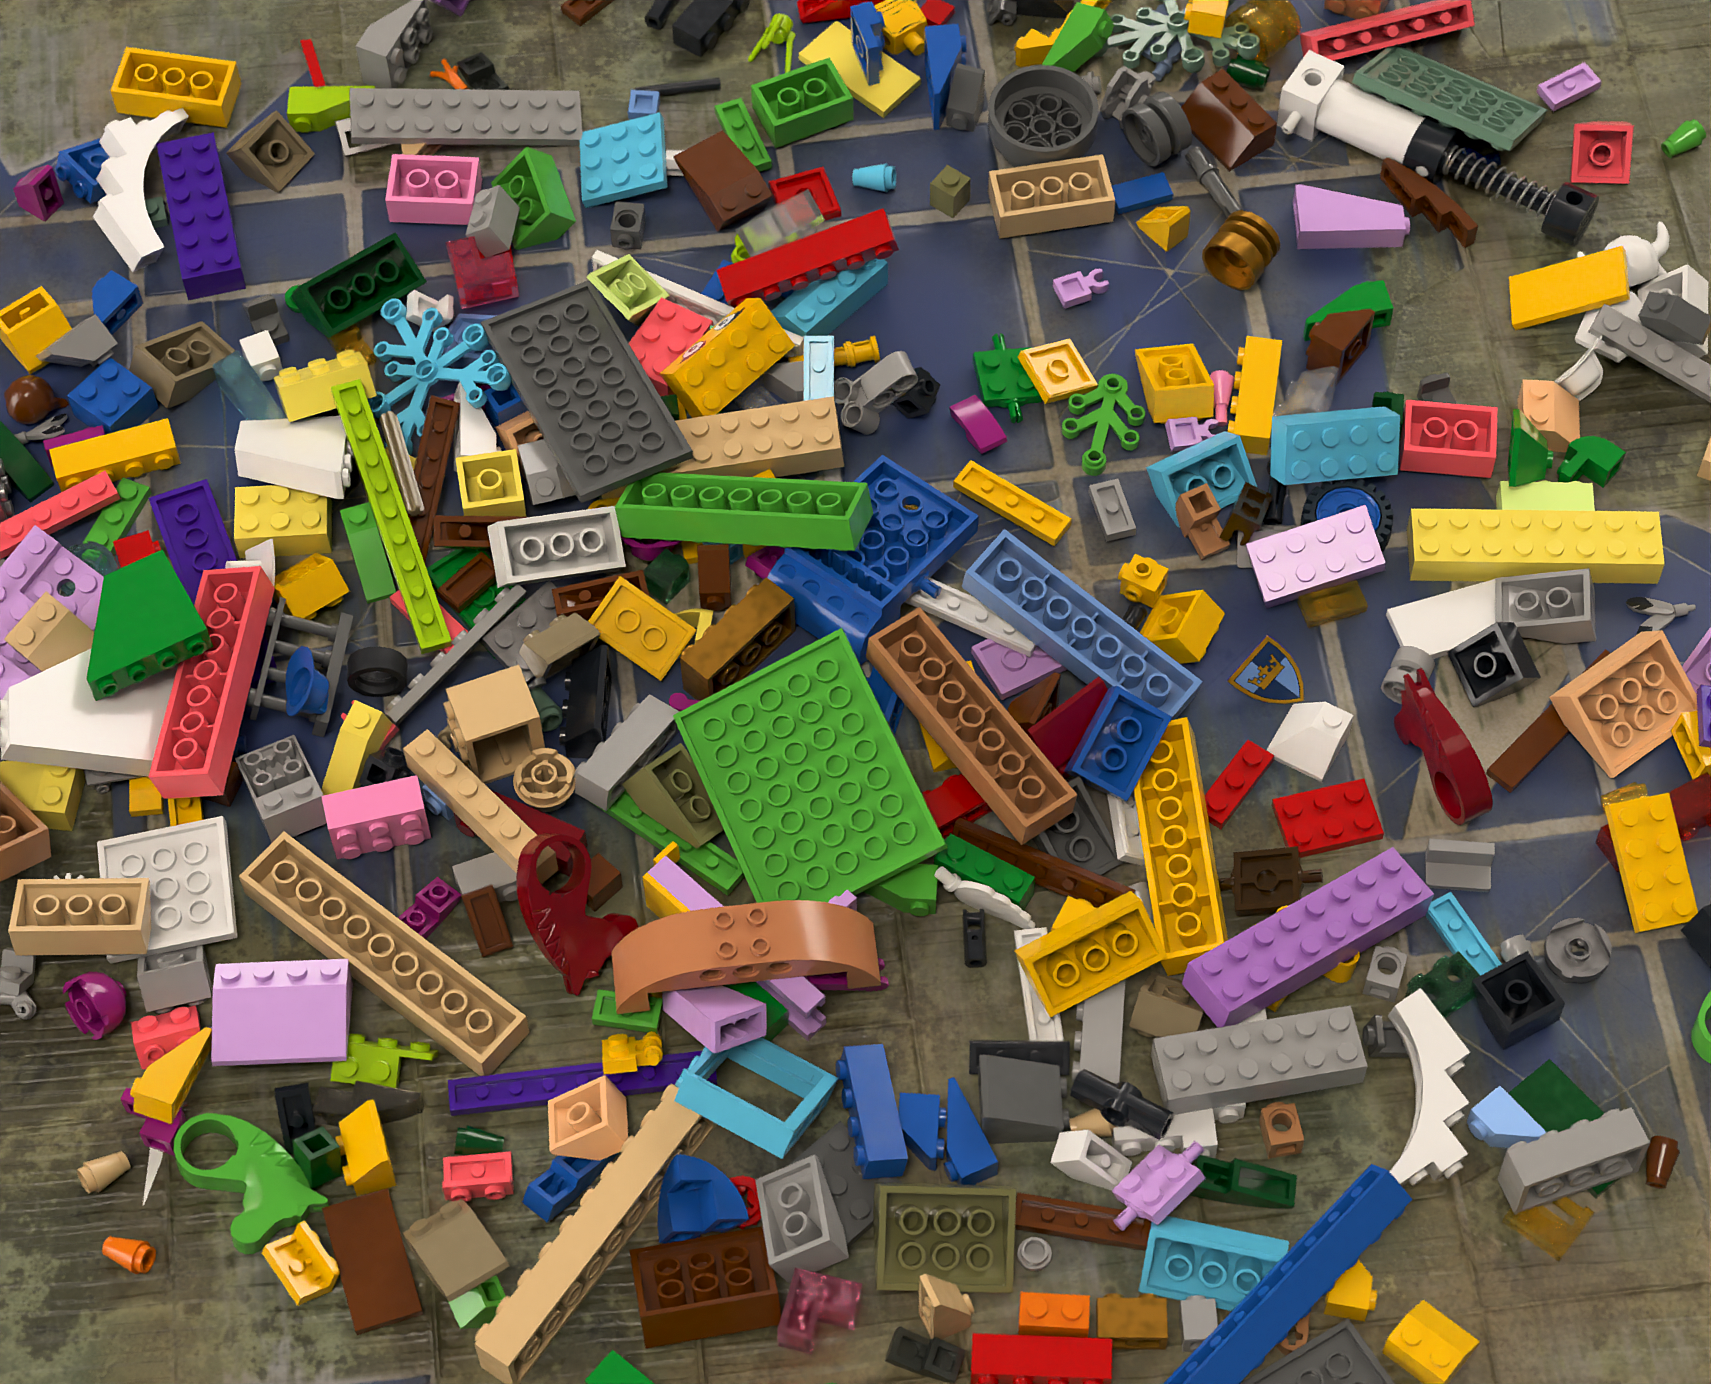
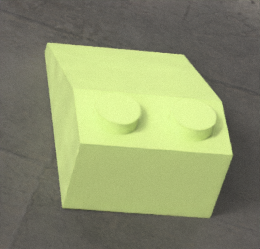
M629 254L589 273L586 277L628 321L636 326L643 324L661 297L667 300L670 296Z

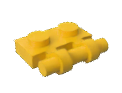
M654 1031L648 1032L642 1040L635 1041V1036L628 1037L626 1034H615L609 1036L606 1040H602L604 1075L637 1071V1066H655L663 1057L661 1037Z

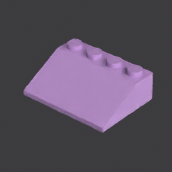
M329 959L216 964L212 999V1066L347 1061L353 989L349 960Z

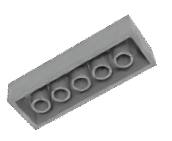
M1351 1005L1154 1038L1151 1051V1059L1163 1108L1173 1112L1174 1115L1363 1083L1367 1070V1062Z

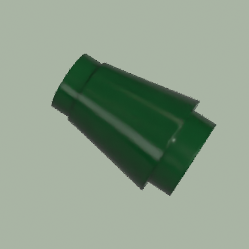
M469 1125L466 1128L458 1127L454 1154L464 1156L502 1152L504 1137Z

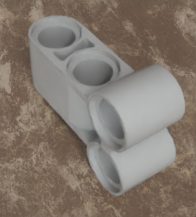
M896 351L889 354L854 382L845 377L839 378L834 382L835 403L844 406L841 411V421L845 426L864 435L873 433L878 428L880 422L878 413L917 383L918 377L905 352Z

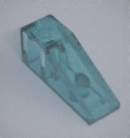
M237 350L212 365L218 387L247 421L287 419L254 369Z

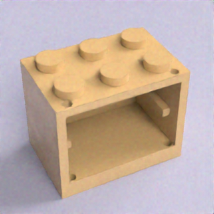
M519 665L446 689L448 701L444 702L443 705L448 717L447 723L451 732L450 737L456 752H459L460 761L484 784L514 775L517 764L532 755L531 751L545 748L540 716Z

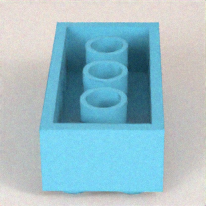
M1386 407L1272 416L1270 476L1284 485L1398 475L1400 415Z

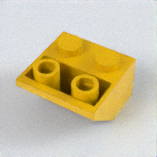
M42 286L0 310V339L29 374L50 363L39 361L36 355L72 329L58 304Z

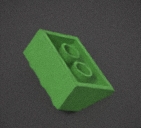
M526 147L491 182L492 187L500 185L520 207L512 237L514 249L520 250L557 240L576 222L552 155Z

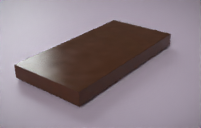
M388 1188L322 1208L356 1335L424 1315Z

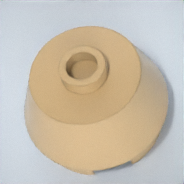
M551 748L536 749L531 751L532 755L517 764L513 776L514 789L519 798L532 808L541 812L555 811L568 801L575 790L576 779L574 778V773L576 769L571 761L559 754L557 750Z

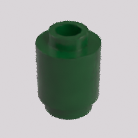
M1238 55L1236 59L1231 58L1227 68V73L1239 85L1254 90L1265 88L1271 71L1270 67L1265 66V62L1255 59L1246 60L1241 55Z

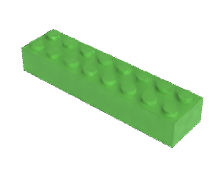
M657 472L628 484L615 506L621 536L625 538L780 546L782 548L834 549L840 551H855L873 515L868 483Z

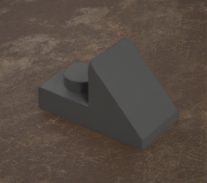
M267 294L242 303L254 334L268 330L274 346L290 341L278 312L274 296Z

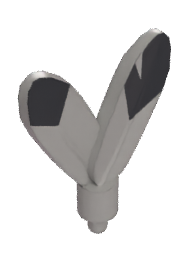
M65 413L54 416L27 433L23 431L14 436L22 445L29 443V440L56 437L65 432L64 428L59 425L64 423L68 416Z
M1634 597L1626 601L1627 607L1634 612L1653 615L1639 626L1637 634L1645 631L1663 630L1675 617L1688 615L1689 611L1696 609V606L1693 604L1681 603L1672 605L1646 597Z

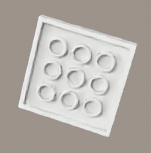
M223 816L97 842L100 878H149L151 932L147 954L106 955V959L110 964L238 938L227 825Z

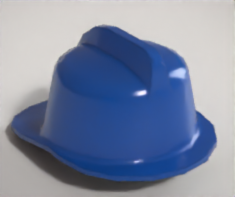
M301 646L293 653L287 666L286 712L288 716H294L299 712L324 714L327 711L329 681L326 676L314 668L311 650L308 647Z

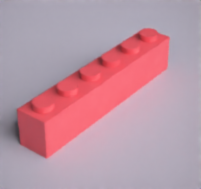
M1434 0L1300 33L1303 57L1310 50L1333 61L1475 26L1471 0Z

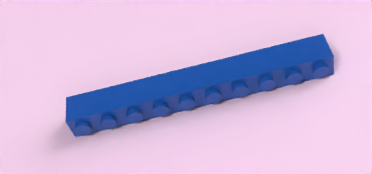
M1371 1164L1164 1384H1241V1381L1251 1370L1259 1367L1267 1353L1287 1337L1288 1331L1299 1319L1306 1317L1310 1313L1314 1303L1334 1287L1335 1281L1347 1269L1356 1264L1361 1253L1381 1237L1382 1231L1393 1220L1403 1214L1405 1207L1412 1198L1389 1170Z

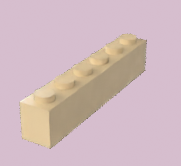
M427 729L403 748L407 767L517 873L518 860L522 849L532 838L538 835ZM549 846L544 848L537 860L536 872L541 884L558 871L556 854Z

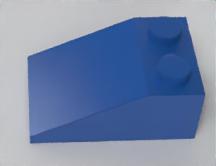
M959 24L924 27V67L934 130L940 129L947 114V104L957 63L966 65L965 53L962 54V52H967L965 35H960Z

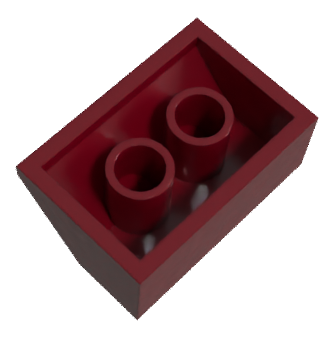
M1099 676L1027 730V735L1065 780L1070 775L1064 772L1108 690L1104 681Z

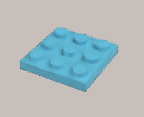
M660 112L582 132V138L579 140L582 202L586 208L667 188L664 118Z

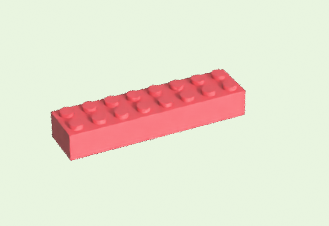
M261 566L203 570L194 606L208 630L213 648L206 650L198 656H193L180 662L177 667L148 776L164 799L221 796L224 793L275 590Z

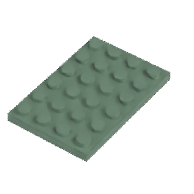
M1399 45L1387 47L1357 70L1352 80V83L1359 85V88L1364 92L1382 95L1392 104H1402L1412 108V112L1417 115L1435 118L1442 126L1458 128L1464 131L1466 136L1473 139L1481 138L1490 142L1493 148L1501 151H1510L1544 120L1548 110Z

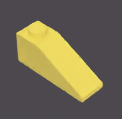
M354 701L338 734L321 788L323 795L360 787L361 783L359 781L369 754L379 751L393 724L383 712L359 701Z

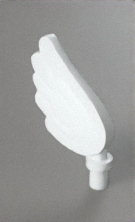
M943 866L936 870L935 877L943 883V887L948 892L954 891L955 896L966 905L977 910L984 909L985 913L1006 920L1023 929L1035 928L1036 924L1031 920L1030 914L1013 904L1008 897L995 892L991 887L972 881H961L957 874H951Z

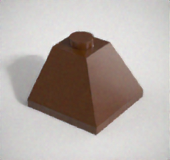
M1054 672L1014 699L1009 705L1007 711L1026 734L1029 728L1058 707L1061 674Z

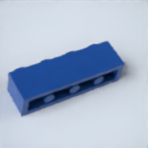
M883 1044L845 1046L841 1060L836 1061V1076L838 1080L843 1082V1108H848L849 1110L848 1133L850 1137L855 1139V1165L860 1166L863 1179L903 1176L908 1155Z

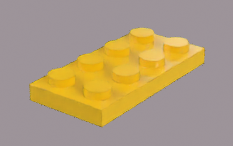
M1669 793L1604 806L1635 933L1688 923L1698 913Z

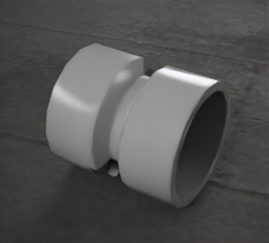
M1401 646L1397 649L1391 662V668L1387 671L1382 682V692L1392 701L1402 704V694L1400 691L1405 690L1403 675L1409 674L1413 681L1417 682L1416 671L1422 668L1429 680L1435 667L1434 659L1427 652L1417 647Z

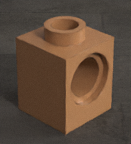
M1275 1102L1262 1108L1259 1125L1268 1159L1301 1153L1304 1137L1295 1103ZM1283 1124L1288 1130L1280 1132L1274 1129L1273 1125Z

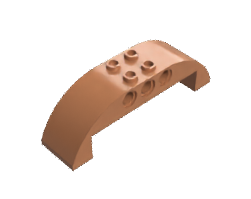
M770 901L682 912L652 921L626 935L612 950L617 1014L650 1011L649 993L837 972H846L848 989L881 985L873 922L850 908L820 901Z

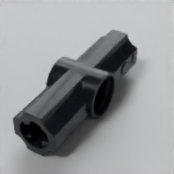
M1086 1069L1080 1070L1070 1089L1071 1097L1100 1110L1103 1118L1112 1125L1124 1127L1128 1124L1158 1140L1164 1138L1173 1120V1112L1143 1098L1140 1090L1134 1085L1122 1081L1114 1084Z

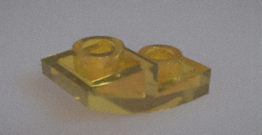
M356 324L331 338L326 336L336 355L346 350H354L355 353L360 351L368 366L377 362L373 351L363 340Z

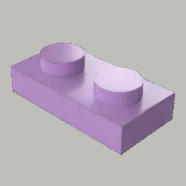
M1584 62L1539 84L1537 94L1554 112L1600 89L1601 80Z

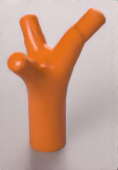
M446 59L441 60L445 72H430L431 77H439L449 82L454 89H469L458 76V67L453 66L451 68Z

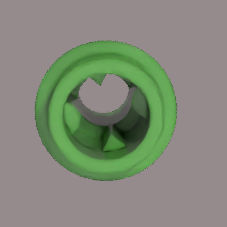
M1697 120L1684 121L1661 143V148L1665 155L1671 158L1700 146L1702 140L1706 138V132Z

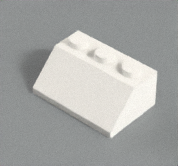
M1688 264L1638 285V298L1642 304H1644L1649 291L1677 295L1708 314V281ZM1708 335L1703 345L1669 340L1698 358L1708 354Z

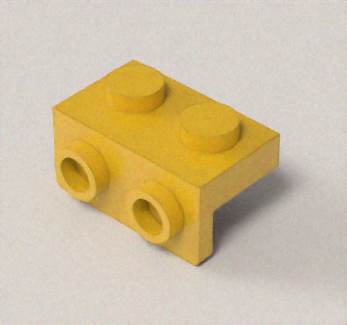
M305 1221L297 1224L293 1234L265 1245L262 1251L263 1256L297 1306L331 1292L340 1274L335 1259L328 1255L321 1245L317 1233L311 1230Z

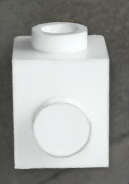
M413 290L407 295L406 320L421 326L424 311L428 308H436L443 316V320L438 327L433 328L432 332H435L438 328L449 324L453 319V296L447 294L437 301Z

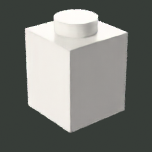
M268 330L239 340L245 361L256 384L279 376V371L283 369L280 357Z

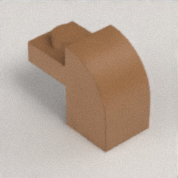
M1203 484L1181 494L1175 506L1177 520L1184 537L1190 538L1200 559H1206L1228 549L1231 545L1229 540L1225 541L1219 538L1223 530L1217 520L1221 508L1208 484Z

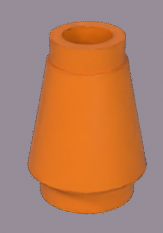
M109 1236L102 1247V1254L104 1256H107L134 1274L140 1272L147 1273L152 1268L156 1258V1250L150 1246L148 1241Z

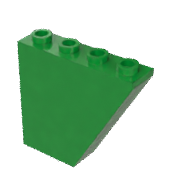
M160 550L104 576L86 679L93 697L97 701L213 648L204 622L163 550Z

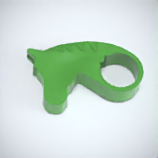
M200 1114L186 1121L175 1136L174 1154L177 1167L181 1176L188 1183L202 1189L244 1193V1211L235 1217L230 1229L233 1245L241 1253L254 1254L259 1252L279 1230L305 1221L311 1212H323L322 1208L328 1206V1199L311 1190L310 1184L301 1168L288 1152L271 1136L247 1121L229 1115ZM205 1133L222 1134L228 1137L237 1149L236 1155H232L224 1165L211 1170L197 1169L188 1164L183 1158L188 1144L197 1136Z

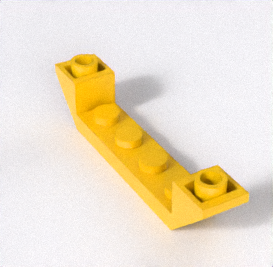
M1081 0V3L1105 9L1112 0ZM1070 11L1069 14L1067 15L1064 24L1066 23V21H1067V19H1068V17H1069V15L1071 14L1072 11ZM1064 24L1059 29L1056 28L1050 35V38L1034 29H1031L1025 37H1020L1014 47L1016 52L1015 65L1026 67L1042 64Z

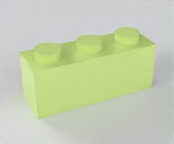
M1542 480L1510 487L1508 481H1500L1496 495L1497 510L1595 511L1593 483H1582L1579 481L1565 483Z

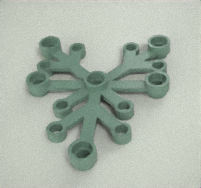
M1159 0L1163 1L1168 16L1154 12L1148 7H1142L1136 11L1137 21L1125 18L1122 14L1110 16L1115 24L1112 32L1118 33L1124 30L1131 32L1107 38L1102 49L1094 54L1093 57L1104 55L1108 48L1135 42L1122 55L1123 65L1127 68H1135L1140 64L1141 53L1156 36L1163 35L1157 43L1150 47L1151 59L1156 62L1164 61L1167 58V48L1177 37L1183 51L1181 54L1182 66L1189 73H1197L1205 64L1204 51L1199 47L1193 46L1189 35L1209 41L1213 50V63L1216 66H1225L1230 62L1229 50L1224 46L1237 50L1242 58L1250 60L1259 53L1260 40L1257 35L1250 33L1249 25L1246 23H1237L1232 27L1224 28L1221 38L1188 33L1189 21L1184 20L1186 8L1184 11H1179L1175 0ZM1229 0V5H1232L1235 0ZM1151 23L1158 24L1156 26H1149Z

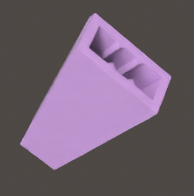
M1295 185L1293 211L1297 249L1402 247L1404 236L1409 235L1410 220L1409 217H1404L1403 205L1306 185Z
M719 985L662 992L663 1011L713 1053H718L767 1035L766 1004L725 986Z

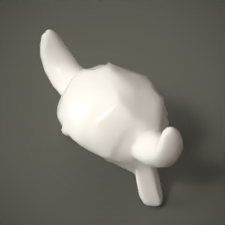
M1658 222L1657 239L1651 244L1649 241L1638 236L1628 235L1621 236L1610 242L1604 249L1608 250L1623 245L1627 257L1629 288L1667 273L1658 261L1669 248L1668 230L1662 222ZM1581 251L1577 253V258L1585 256Z

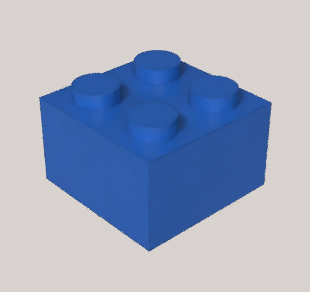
M111 357L104 361L67 395L74 416L89 427L103 425L105 434L140 426L159 408L153 388Z

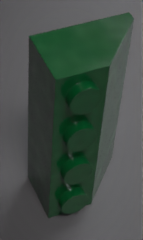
M396 232L301 284L293 292L291 298L305 320L328 338H331L382 309V306L388 300L399 299L426 284L427 281Z

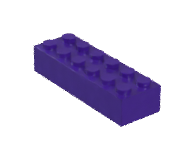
M214 132L157 143L180 271L188 300L246 289Z

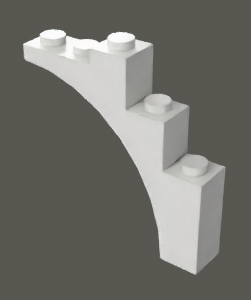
M183 108L173 112L167 110L156 119L151 121L145 119L137 125L131 117L120 122L119 120H114L106 125L104 128L105 132L99 141L110 158L102 163V169L96 178L107 195L98 202L99 206L93 218L132 272L155 263L164 249V245L155 232L146 210L143 193L144 169L149 155L157 148V143H162L178 134L189 117Z
M1420 988L1396 1004L1388 1015L1408 1052L1416 1086L1415 1115L1410 1137L1400 1159L1390 1171L1401 1186L1408 1182L1415 1186L1428 1175L1434 1181L1442 1175L1449 1179L1463 1168L1461 1162L1468 1154L1449 1128L1464 1117L1462 1111L1469 1104L1450 1077L1466 1066L1463 1061L1470 1051Z
M1264 1008L1238 1024L1267 1020L1266 1009ZM1246 1103L1176 1114L1173 1116L1168 1132L1160 1140L1130 1125L1113 1128L1112 1147L1124 1156H1135L1142 1151H1153L1158 1145L1170 1152L1180 1148L1182 1154L1193 1141H1196L1204 1149V1152L1200 1155L1215 1158L1218 1147L1215 1120H1219L1221 1123H1232L1243 1118Z

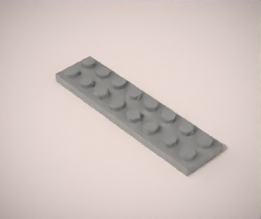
M349 89L351 144L426 143L580 146L579 140L582 138L579 91Z

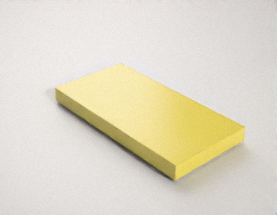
M837 20L799 53V60L806 65L830 57L852 97L882 118L888 115L921 85L920 77L881 52L883 70L879 71L880 83L869 86L851 44V30Z

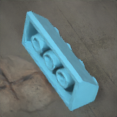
M873 259L865 262L858 269H846L838 272L831 279H819L811 282L806 288L795 290L775 307L771 313L783 329L801 337L828 336L888 284V262L884 259Z
M1167 1216L1159 1225L1153 1222L1151 1224L1139 1292L1176 1300H1185L1190 1296L1202 1295L1206 1299L1215 1298L1216 1308L1233 1311L1288 1253L1289 1241Z

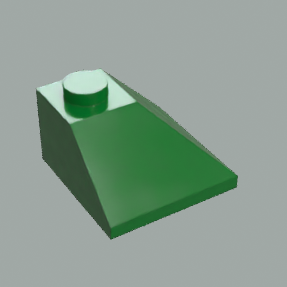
M1513 409L1507 463L1510 487L1545 479L1546 469H1552L1553 451L1548 450L1547 439L1520 409Z

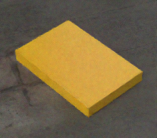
M619 576L588 620L601 633L599 636L601 640L660 681H662L697 631L621 576Z

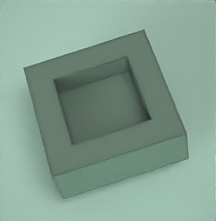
M163 197L145 199L146 210L153 228L169 226Z

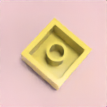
M516 449L456 458L464 516L526 517Z

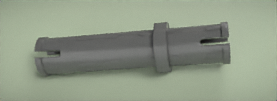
M1196 146L1188 151L1189 154L1185 155L1186 160L1197 173L1196 178L1198 181L1206 186L1224 215L1228 218L1234 211L1243 210L1218 174L1219 169L1215 164H1211L1202 148Z

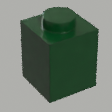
M323 1126L293 1140L294 1160L301 1168L312 1189L342 1175L340 1146Z

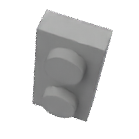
M1119 479L1089 485V495L1106 542L1136 535V526Z

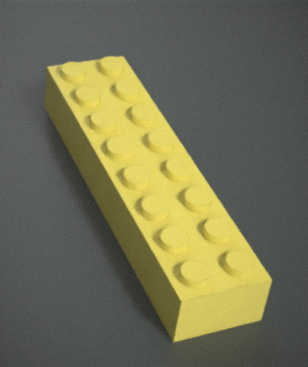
M1411 509L1407 525L1410 580L1489 581L1499 577L1589 568L1593 583L1658 584L1664 567L1659 512Z

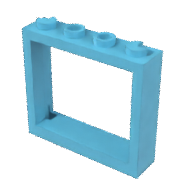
M760 1037L718 1053H713L705 1047L700 1057L696 1055L688 1070L684 1068L680 1078L676 1081L675 1086L679 1090L674 1101L783 1159L825 1108L838 1078ZM726 1058H729L804 1098V1100L788 1119L783 1122L710 1083L707 1079Z

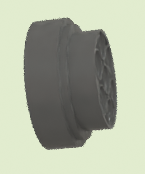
M1035 65L1021 68L1004 77L991 93L988 105L989 136L996 149L1004 155L1005 159L1013 167L1080 158L1089 150L1095 140L1098 124V101L1096 95L1083 78L1067 69L1050 65Z

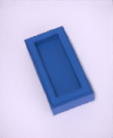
M1164 172L1112 185L1115 208L1118 215L1173 200V192Z

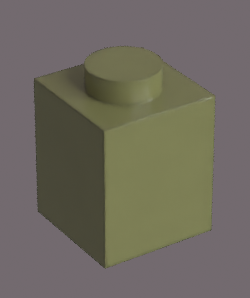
M946 165L930 183V205L954 218L970 201L971 178Z

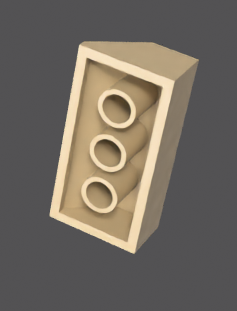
M149 878L18 879L8 930L15 955L147 954L151 932Z

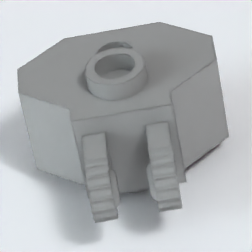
M1126 66L1119 68L1107 86L1100 108L1102 117L1109 119L1114 116L1119 119L1120 127L1123 129L1122 114L1133 105L1143 103L1150 96V91L1156 77L1152 73L1144 71L1137 74Z

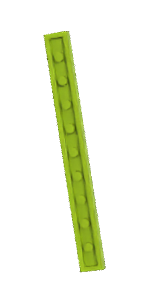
M361 379L332 386L331 393L421 654L452 646V641Z

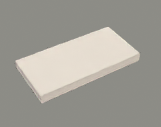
M1495 579L1387 609L1386 616L1400 647H1417L1435 659L1448 655L1447 652L1496 623Z

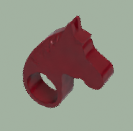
M1422 668L1416 671L1417 682H1414L1409 674L1403 675L1405 690L1400 691L1402 694V709L1394 717L1395 729L1400 740L1405 745L1413 743L1422 749L1432 785L1442 809L1457 825H1462L1489 813L1493 807L1491 790L1482 764L1468 738L1447 708L1437 698Z
M544 833L532 838L521 851L516 874L517 896L523 918L537 946L551 965L563 974L567 993L578 996L584 980L599 976L598 971L603 966L606 958L612 954L614 947L626 935L639 927L636 919L629 915L609 913L603 918L586 915L585 907L592 870L588 850L578 839L572 836ZM559 841L571 853L573 871L568 882L562 888L553 891L549 895V891L541 885L537 877L536 865L538 857L544 848Z

